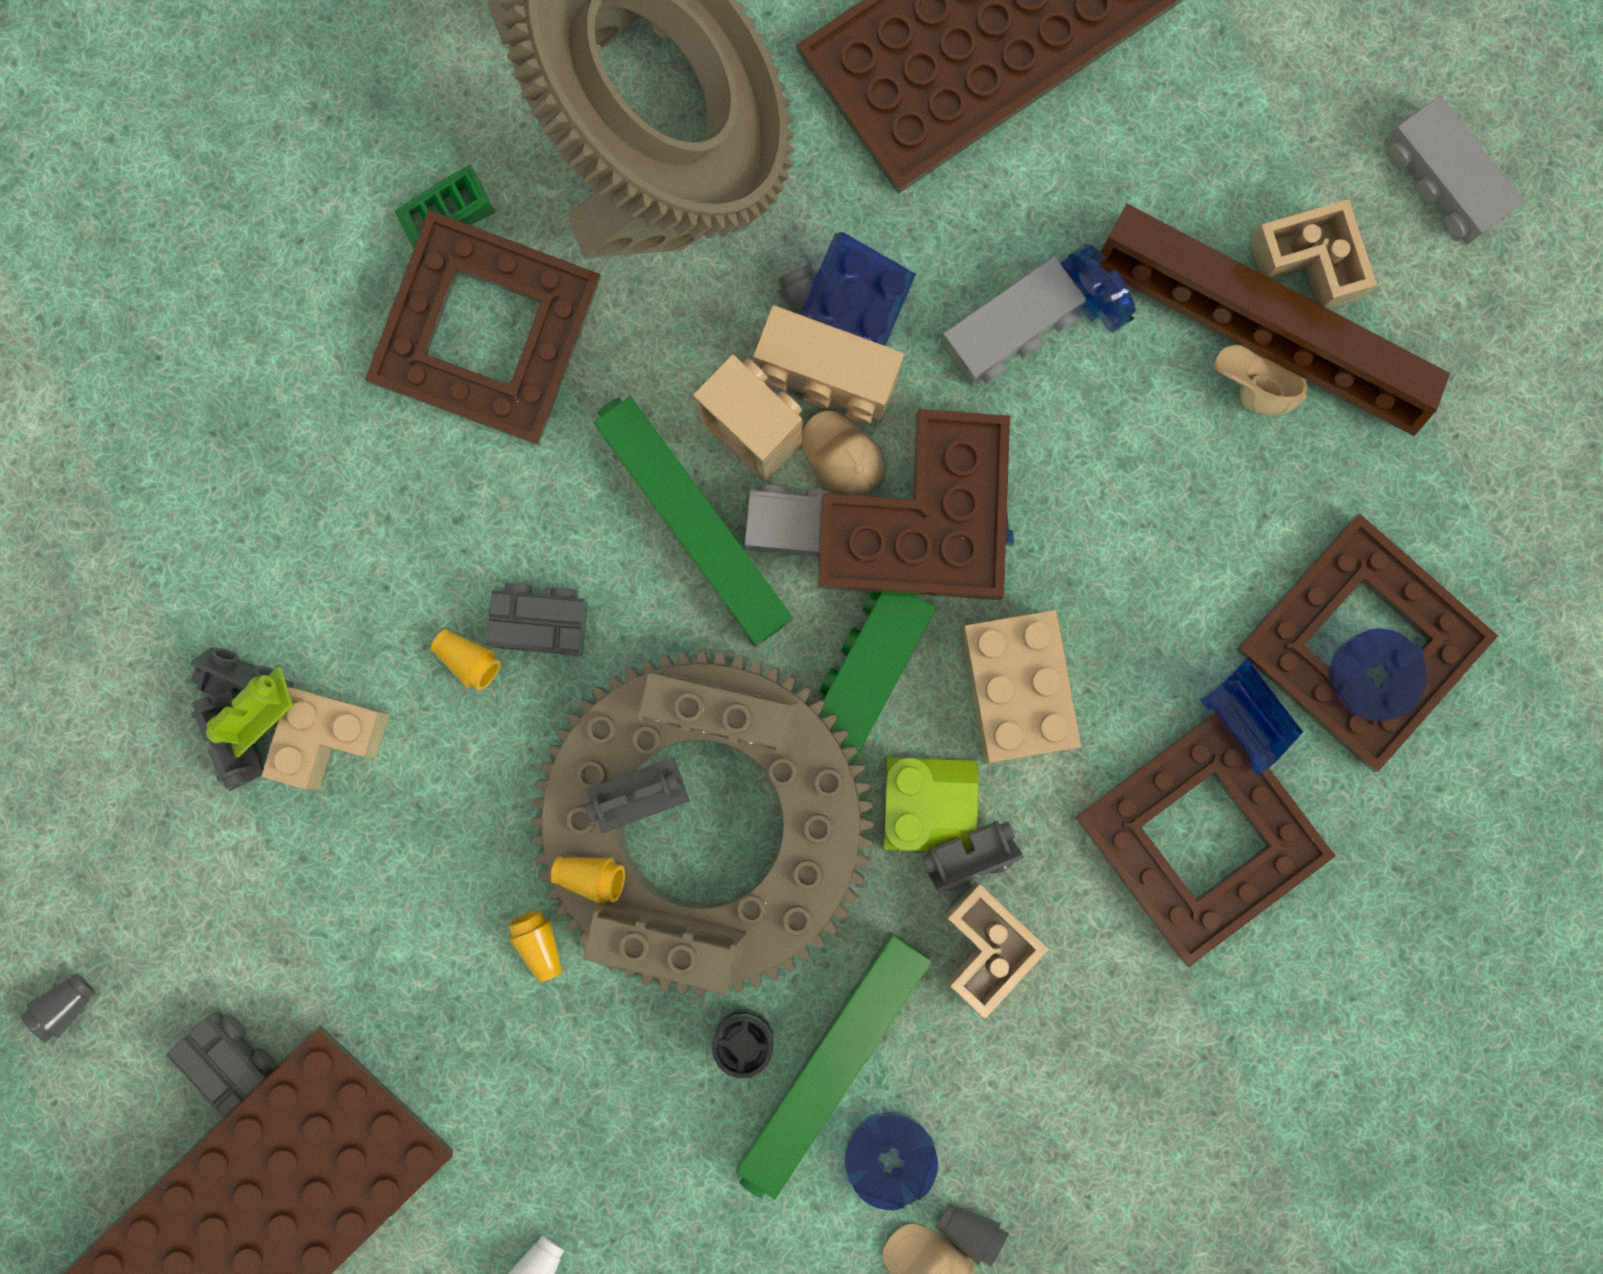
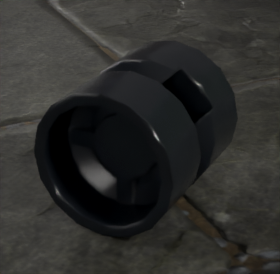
M749 1009L735 1010L726 1015L718 1024L712 1042L713 1058L717 1066L727 1075L738 1079L751 1078L761 1073L770 1063L773 1053V1030L766 1018L760 1013Z

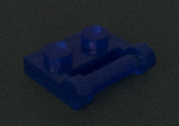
M1248 659L1232 669L1213 689L1200 698V701L1208 711L1211 709L1215 711L1251 758L1248 763L1256 774H1260L1276 763L1303 733L1302 729Z

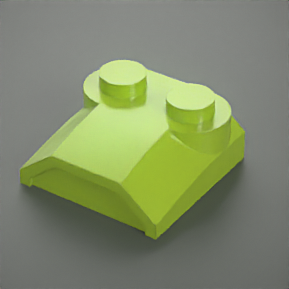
M886 757L883 849L929 851V848L956 837H960L965 851L973 848L968 833L977 829V761Z

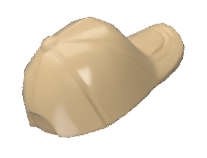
M1232 345L1225 347L1215 358L1213 364L1215 370L1239 384L1241 404L1249 411L1265 416L1284 415L1295 410L1307 398L1306 379L1244 346Z
M827 410L814 415L806 423L802 431V446L818 481L825 490L831 491L833 494L867 496L882 485L886 472L885 458L872 438L851 420L836 411Z
M908 1223L899 1227L888 1238L883 1247L882 1258L891 1274H975L971 1258L951 1240L917 1223Z

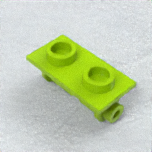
M277 667L268 676L253 677L247 686L231 701L233 708L225 707L217 716L212 717L207 722L206 736L213 743H231L234 756L239 758L293 706L282 668Z

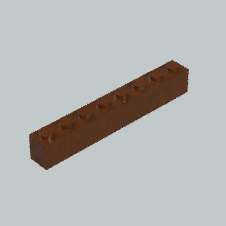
M1126 203L1092 266L1412 436H1415L1437 411L1450 373L1128 203Z

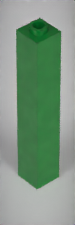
M631 395L623 401L620 398H616L603 406L598 412L600 418L593 422L597 430L756 647L792 622V615Z
M892 932L737 1164L736 1174L742 1177L739 1183L753 1195L763 1198L766 1193L774 1200L777 1198L932 963L929 957Z

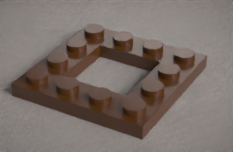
M428 210L365 381L539 446L601 280V275ZM458 272L540 302L510 385L427 355Z
M1358 514L1353 517L1236 650L1372 772H1379L1498 635L1365 517ZM1361 581L1428 640L1372 704L1305 646L1309 639Z
M1224 707L1216 710L1075 816V819L1187 967L1193 965L1336 857ZM1213 774L1266 844V847L1195 899L1143 830L1142 826Z

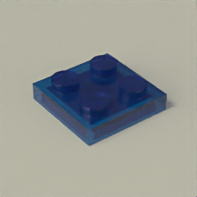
M844 232L835 233L800 315L886 346L916 273Z

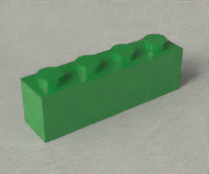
M871 593L863 608V612L869 615L861 631L853 627L841 649V652L848 655L840 671L834 668L830 669L819 692L826 695L823 700L826 704L819 716L823 719L836 714L838 719L831 728V731L835 733L847 730L849 733L840 744L841 747L856 746L858 749L848 760L849 764L855 762L936 611V606L913 594Z

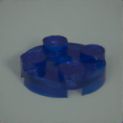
M1085 243L1071 252L1060 264L1087 299L1081 308L1087 318L1092 322L1100 318L1104 326L1111 333H1114L1135 319V317L1131 316L1136 312L1135 304L1118 272L1113 270L1108 273L1099 264L1106 257L1094 246Z
M1376 628L1363 631L1352 636L1347 642H1344L1334 653L1329 669L1330 685L1333 692L1337 693L1339 700L1344 704L1343 707L1357 718L1367 721H1387L1409 714L1421 699L1426 686L1427 671L1423 650L1403 634L1390 629ZM1378 662L1383 664L1384 670L1389 673L1388 681L1382 682L1380 688L1374 687V679L1367 676L1368 668H1376Z
M897 1112L870 1115L855 1128L845 1148L844 1163L849 1182L854 1187L858 1196L873 1207L883 1210L904 1208L905 1205L912 1204L917 1199L919 1201L927 1195L935 1182L938 1172V1157L933 1139L920 1122L908 1115ZM890 1148L897 1149L898 1157L904 1160L902 1168L894 1167L891 1173L884 1172V1164L878 1160L881 1153H888Z

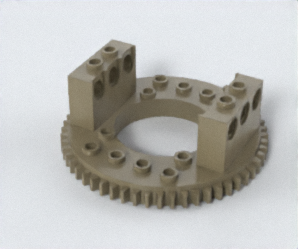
M489 0L487 2L502 44L509 45L510 52L507 54V58L513 63L515 69L513 73L514 79L518 80L522 88L521 95L523 98H526L532 109L530 111L532 116L536 117L542 127V132L549 137L554 144V149L562 154L569 167L574 168L583 177L582 180L585 183L591 184L597 190L596 193L568 214L583 258L681 251L704 235L707 239L712 238L717 233L722 237L730 231L734 233L740 228H744L769 210L770 205L777 201L776 195L783 191L782 183L789 177L785 170L792 166V162L787 156L794 152V148L788 143L794 137V133L787 128V125L793 120L785 110L790 103L782 95V91L786 88L783 83L778 81L776 74L780 70L772 64L770 57L773 54L762 43L764 36L757 33L753 27L755 21L753 18L747 17L743 11L744 5L742 2H736V0ZM641 16L651 22V26L658 36L664 39L671 38L690 62L701 84L707 107L705 137L700 142L680 141L657 131L643 121L625 103L611 83L601 62L597 44H600L602 48L608 46Z
M699 651L695 664H693L688 652H680L677 666H675L669 655L661 656L659 670L651 660L643 661V675L634 667H628L625 669L626 683L617 676L610 677L611 692L603 687H596L593 691L597 703L588 699H582L579 704L584 715L570 713L567 716L573 729L562 728L556 732L563 741L562 746L550 745L547 751L555 758V761L541 763L540 768L549 775L548 780L537 781L535 787L545 792L544 798L532 801V806L542 810V816L531 820V825L542 828V834L532 839V844L544 847V853L535 857L536 863H544L548 866V870L540 876L541 881H551L552 866L558 856L566 858H613L616 864L622 865L625 869V882L622 893L616 902L607 901L605 904L600 905L560 885L554 884L555 887L547 894L548 899H561L562 904L556 910L558 916L567 913L571 915L572 919L566 927L568 931L580 928L584 932L579 940L581 945L586 944L583 959L608 965L610 969L615 967L625 969V977L628 979L635 972L641 973L642 985L646 987L655 977L659 979L660 991L663 992L669 988L672 982H676L679 995H684L689 986H694L698 996H704L707 990L715 991L717 996L725 994L731 985L736 993L742 992L744 981L747 978L755 988L760 987L763 972L772 981H775L780 976L779 964L789 972L795 969L794 954L804 961L810 959L812 954L808 943L820 949L825 945L826 942L821 930L833 935L837 932L838 926L832 919V916L846 919L849 914L841 900L855 902L858 894L848 885H863L865 877L855 867L869 866L870 858L860 853L859 849L873 846V839L862 835L861 831L873 828L874 820L863 817L861 814L873 808V801L860 799V794L870 789V782L856 781L855 778L865 770V765L849 764L848 761L858 749L856 746L841 747L840 744L848 736V731L843 730L835 733L831 731L838 717L836 714L823 719L819 716L826 703L820 700L812 705L808 704L807 702L812 691L809 687L796 694L793 692L796 678L790 676L780 684L778 682L780 669L777 667H773L763 676L762 661L755 660L751 667L745 670V659L742 655H737L731 666H728L725 652H718L713 664H711L707 651ZM708 740L729 745L752 758L765 771L777 791L784 821L783 838L779 854L768 875L756 887L737 898L712 904H697L676 899L656 888L639 871L627 848L623 826L601 833L597 820L593 822L590 820L586 810V804L590 802L586 789L639 770L660 751L680 742Z

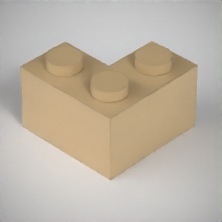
M1349 199L1261 224L1249 239L1259 273L1270 279H1275L1305 270L1315 302L1327 309L1360 300L1377 286Z
M288 687L293 706L278 720L261 777L306 790H319L332 748L362 757L376 758L389 714L309 691Z
M974 882L944 916L971 940L977 948L946 981L952 989L986 1019L1049 949L979 883Z

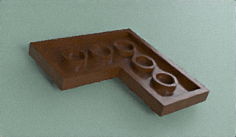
M919 409L916 413L913 499L823 493L820 510L817 588L992 600L1004 598L1010 416Z

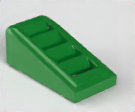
M471 165L453 173L394 211L413 249L420 232L412 215L420 212L425 221L428 207L436 204L441 215L468 225H472L496 213ZM468 188L474 200L467 206L460 194V191ZM452 196L459 210L453 215L450 214L444 202V199Z

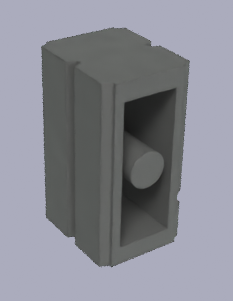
M505 583L504 591L492 590L486 638L487 646L499 649L583 656L588 602L585 599L577 598L578 590L550 588V596L532 594L533 586Z
M218 1011L204 1018L167 1053V1056L220 1115L224 1117L277 1064L265 1050L261 1048L254 1050L243 1038L246 1034L245 1028L234 1016L230 1014L223 1016Z

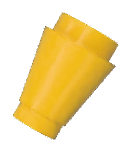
M448 629L442 630L435 637L430 647L431 652L437 655L442 663L466 688L474 687L478 691L485 689L493 681L501 666V662L495 658L493 650L456 633H452Z
M558 856L552 866L551 882L603 905L607 901L614 903L620 897L625 882V869L622 865L616 864L613 858H566Z
M541 909L526 913L507 925L511 933L508 936L509 941L532 974L535 975L538 983L550 980L563 972L551 919L545 918Z

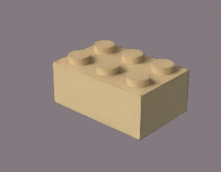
M773 305L755 350L753 360L767 376L765 383L772 391L779 393L784 391L786 393L787 388L804 394L803 400L813 406L828 409L829 404L846 409V417L856 422L870 425L872 419L882 422L899 377L905 353Z
M732 354L693 394L700 422L766 483L802 445V418L799 415L802 409L784 391L776 395L766 385L767 376L753 361L747 358L742 363Z
M1051 610L965 625L960 631L984 764L1080 748V736L1057 611Z

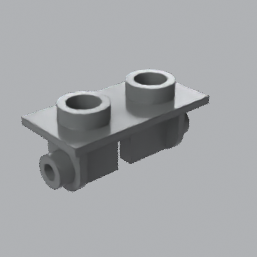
M212 647L192 660L190 664L196 667L191 682L197 684L198 690L215 697L231 689L233 691L235 689L242 691L253 677L268 676L274 670L265 666L256 667L242 661L233 651ZM285 679L287 687L292 688L294 683Z
M233 689L212 699L205 697L194 701L192 705L195 711L191 713L192 718H196L204 741H209L212 747L208 751L218 774L216 779L218 782H223L225 788L229 791L261 777L264 769L255 744H252L238 758L234 756L231 743H213L206 736L207 722L212 717L217 716L225 707L233 708L231 701L236 697Z
M674 757L586 789L590 802L586 804L588 816L592 822L597 820L601 833L690 802Z
M997 820L969 832L968 835L973 846L969 850L965 851L960 837L929 848L930 853L922 856L928 870L927 873L938 894L946 890L956 891L962 889L972 879L987 873L1003 872L1009 869L1014 862L1024 858L1013 840L1015 836L1008 821L999 824Z

